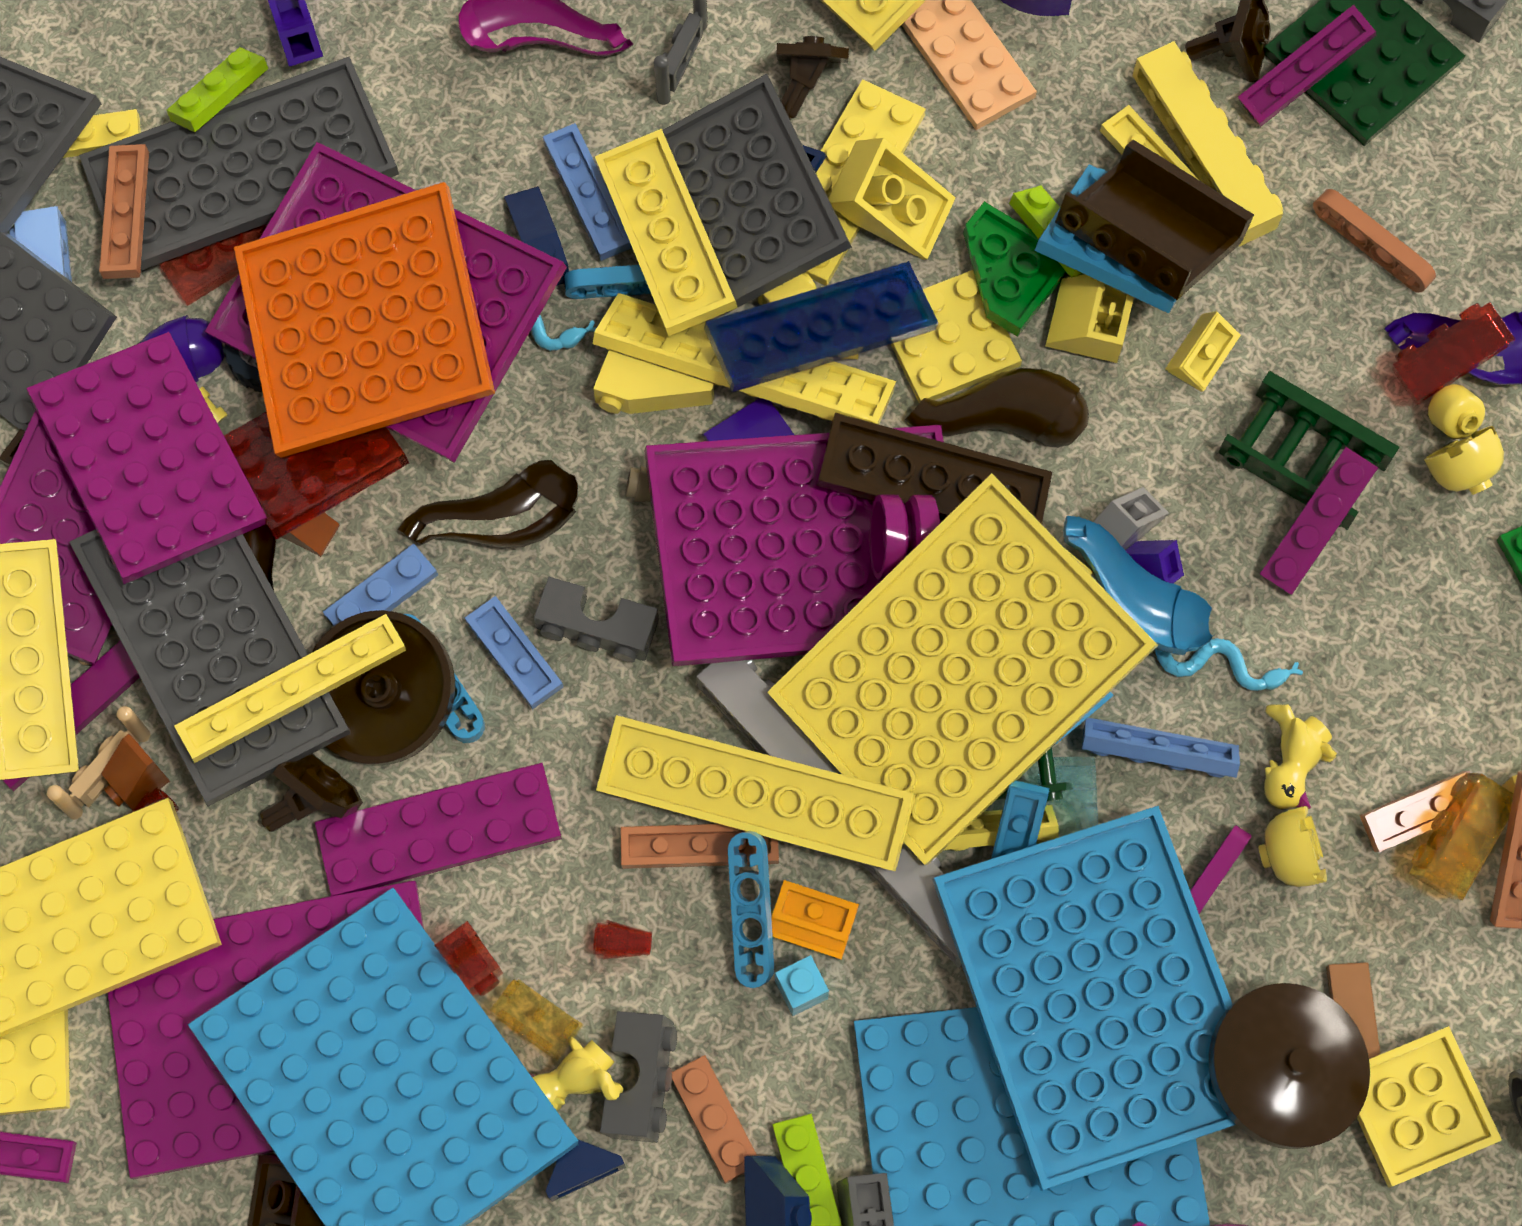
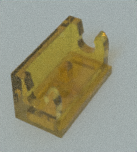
M519 979L511 981L490 1009V1012L496 1019L557 1062L569 1047L568 1039L571 1036L575 1038L583 1027L581 1022L568 1015Z

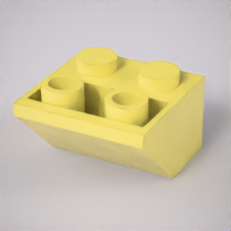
M1086 274L1072 278H1062L1045 347L1117 363L1123 346L1134 297Z

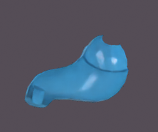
M1066 516L1063 529L1065 543L1081 553L1093 571L1097 582L1158 644L1155 649L1175 655H1185L1186 652L1196 651L1210 642L1214 636L1209 631V617L1212 607L1205 599L1194 592L1181 589L1179 585L1165 582L1147 572L1131 558L1113 535L1100 524L1081 517Z

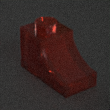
M468 921L434 945L472 996L476 993L483 996L499 984L498 977L503 972Z

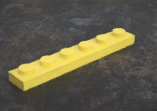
M384 614L174 725L192 760L196 763L406 651L405 645L387 614Z

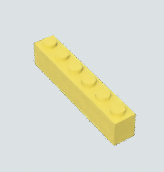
M1175 41L1138 57L1132 76L1194 175L1204 184L1254 214L1239 247L1277 229L1283 215L1280 199L1277 195L1271 194L1265 185L1261 169L1251 163L1246 155L1243 141L1240 137L1234 136L1229 128L1224 111L1215 106L1210 98L1208 86L1202 79L1199 80L1192 70V63L1187 53L1181 52Z

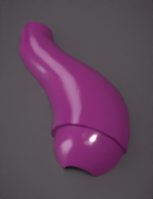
M468 0L462 6L459 13V29L462 36L469 45L484 52H498L500 50L506 52L523 45L549 44L588 55L605 57L623 52L633 46L632 41L624 37L617 23L601 24L578 13L560 0ZM519 23H543L559 27L588 39L607 41L612 48H616L622 43L624 44L617 50L594 52L549 38L523 36L510 37L497 46L487 34Z

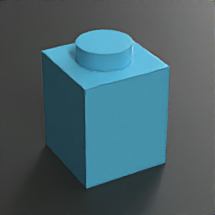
M811 955L775 972V982L792 1016L828 999L829 989Z

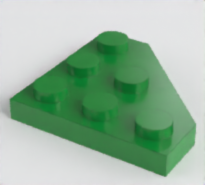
M984 201L966 223L963 235L986 317L1018 337L1067 272L1058 261L1035 251L1039 239L1030 228Z

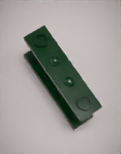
M1269 370L1256 394L1263 404L1240 439L1238 440L1227 434L1218 453L1223 455L1224 460L1232 467L1248 470L1307 505L1318 489V483L1340 449L1349 448L1385 472L1400 447ZM1281 410L1291 416L1295 423L1270 459L1253 449L1252 446L1275 411ZM1314 430L1325 436L1327 443L1303 479L1284 466L1306 432ZM1351 508L1339 527L1348 530L1359 511Z

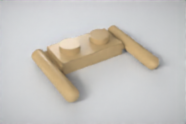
M122 706L117 711L118 719L128 730L126 732L120 730L115 736L108 737L101 744L98 756L90 765H85L76 772L72 779V785L68 788L71 792L70 796L58 785H52L48 788L47 797L70 819L80 818L83 813L82 806L85 804L89 808L104 791V788L109 785L101 773L121 740L127 734H130L137 743L149 740L150 731L130 707Z

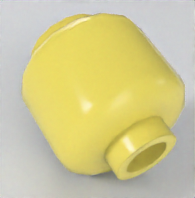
M1451 384L1443 387L1433 395L1428 406V416L1431 423L1450 438L1463 439L1475 433L1481 426L1485 417V407L1482 400L1464 386Z

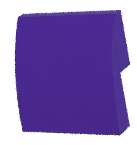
M762 398L756 399L702 434L706 441L794 435L769 400Z

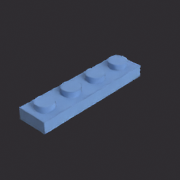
M576 123L543 136L544 145L600 260H605L631 249V243L609 190Z
M1093 718L1085 719L1082 739L1083 750H1089L1099 756L1116 755L1127 757L1137 763L1154 762L1164 764L1175 770L1191 769L1202 771L1213 777L1229 776L1237 778L1240 766L1239 745Z

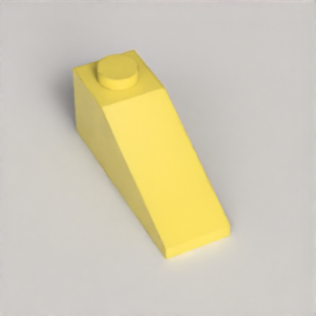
M611 350L607 353L593 388L595 403H598L603 410L614 414L620 411L634 414L711 405L714 400L713 383Z

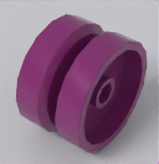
M877 495L875 497L870 516L869 546L871 566L876 579H884L940 524L937 503L932 495H912L908 498L905 505L899 495Z

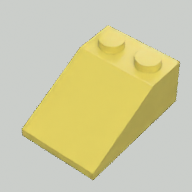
M885 138L857 140L829 197V201L836 211L853 224L918 258L928 260L956 197Z

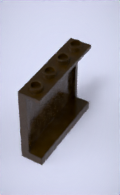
M1133 139L1125 146L1120 162L1077 197L1069 191L1065 194L1055 223L1178 300L1242 243L1254 214Z

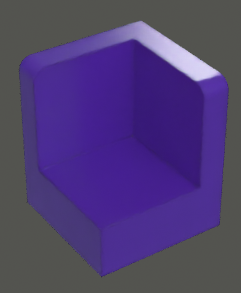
M1177 540L1137 541L1125 550L1137 564L1165 582L1174 584L1184 576Z

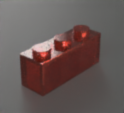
M1491 302L1483 307L1479 303L1470 306L1459 314L1462 320L1449 328L1445 323L1427 335L1430 341L1419 348L1412 344L1395 355L1397 362L1392 365V370L1416 406L1433 396L1443 387L1452 384L1513 345L1515 337Z

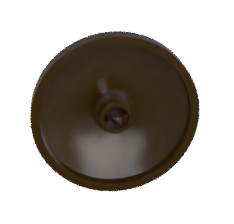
M385 610L363 612L344 619L332 627L320 639L312 651L314 652L384 614H387L404 643L406 651L329 691L350 734L326 747L345 759L371 766H383L402 762L424 750L438 736L446 724L455 696L453 665L440 639L417 620L401 613Z
M1278 983L1255 989L1240 997L1224 1012L1211 1038L1209 1073L1216 1097L1228 1117L1242 1131L1264 1144L1282 1149H1305L1328 1142L1339 1136L1354 1122L1365 1103L1370 1083V1063L1364 1039L1350 1015L1333 999L1313 988L1299 984Z

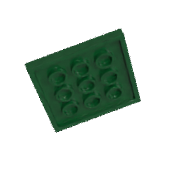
M1320 0L1265 46V56L1277 66L1354 5L1375 29L1376 36L1309 88L1306 93L1363 146H1366L1463 62L1466 56L1404 0Z

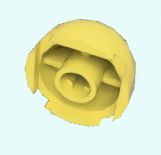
M1488 426L1477 430L1470 437L1460 441L1456 440L1428 455L1424 461L1435 480L1441 486L1455 492L1469 489L1471 494L1474 495L1493 485L1490 478L1500 471L1504 461V451L1494 427Z
M1307 806L1288 810L1272 819L1265 830V844L1258 846L1264 868L1272 867L1279 880L1287 885L1296 887L1327 882L1326 869L1320 870L1317 860L1320 859V856L1323 857L1312 816L1307 817Z

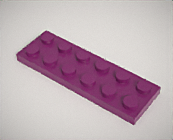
M543 762L358 810L342 819L335 816L315 822L331 896L377 888L562 839Z

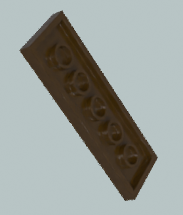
M835 413L816 486L874 501L877 495H899L904 505L912 495H932L937 503L939 519L944 520L992 473L1042 524L1053 472Z

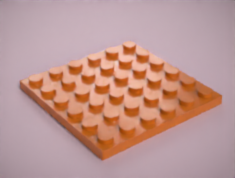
M445 182L234 247L274 452L280 458L495 394L451 193Z

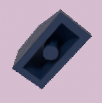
M744 1156L746 1226H810L812 1215L809 1196L776 1156Z

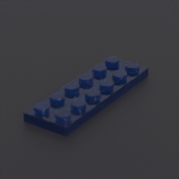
M908 261L706 321L704 330L731 391L735 392L934 331L937 328L938 321Z

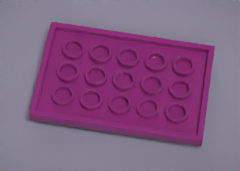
M169 332L26 388L28 396L123 584L267 524V517Z
M35 410L0 486V544L57 540L68 656L95 666L112 623L70 544V541L95 530V527Z

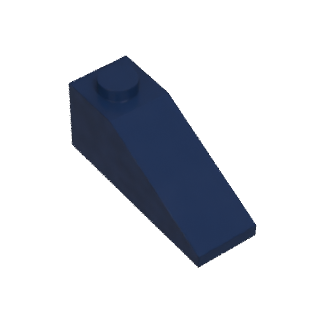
M539 186L504 196L518 240L563 261L567 268L556 286L564 284V276L569 272L568 262Z

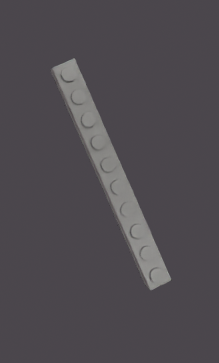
M752 660L711 663L696 676L697 687L758 753L841 774L767 693L775 684L769 679L764 682L755 673L757 666ZM903 842L896 871L861 863L960 969L962 964L932 881L934 877L944 874L939 869L941 866L939 859L936 857L928 865H924Z

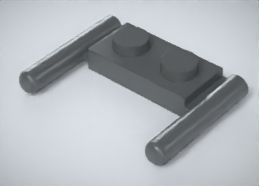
M693 0V14H688L683 25L680 23L677 25L672 37L673 46L670 52H664L663 55H659L654 59L657 102L661 105H666L670 102V91L675 93L703 36V30L708 26L707 0Z

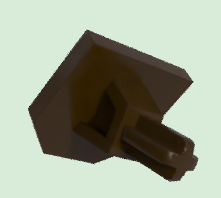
M1240 0L1235 16L1215 22L1216 31L1187 41L1185 49L1190 60L1193 61L1223 50L1226 57L1237 58L1248 82H1257L1265 56L1264 48L1270 38L1269 11L1264 0Z
M803 36V42H795V44L777 43V60L791 61V82L781 99L789 118H796L810 90H814L827 63H848L849 48L831 46V44L824 43V37Z
M312 753L298 761L284 762L277 766L273 775L290 788L284 795L285 799L267 808L260 814L261 823L270 832H274L294 820L299 821L318 810L342 819L357 812L363 801L355 786Z

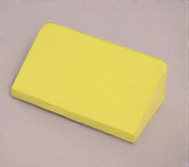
M1217 311L1204 313L1197 320L1165 369L1172 375L1203 392L1241 335Z

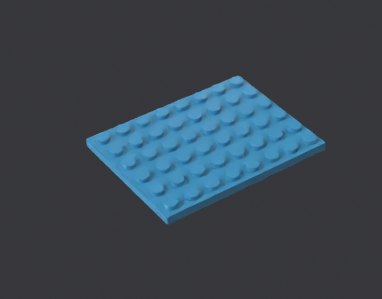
M1159 806L933 878V884L1040 1191L1236 1125L1219 1103L1209 1073L1211 1038L1218 1021L1232 1005V1001Z
M391 888L188 1024L196 1039L324 1226H466L579 1145L578 1139L394 888Z
M977 1007L854 1021L872 1174L887 1173L894 1226H1132L1140 1221L1148 1226L1210 1225L1196 1139L1040 1191Z

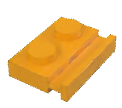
M783 880L771 917L773 937L842 960L859 904Z

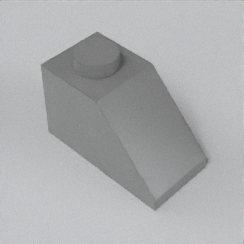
M1142 487L1112 500L1094 520V523L1100 524L1126 550L1161 522L1169 512Z

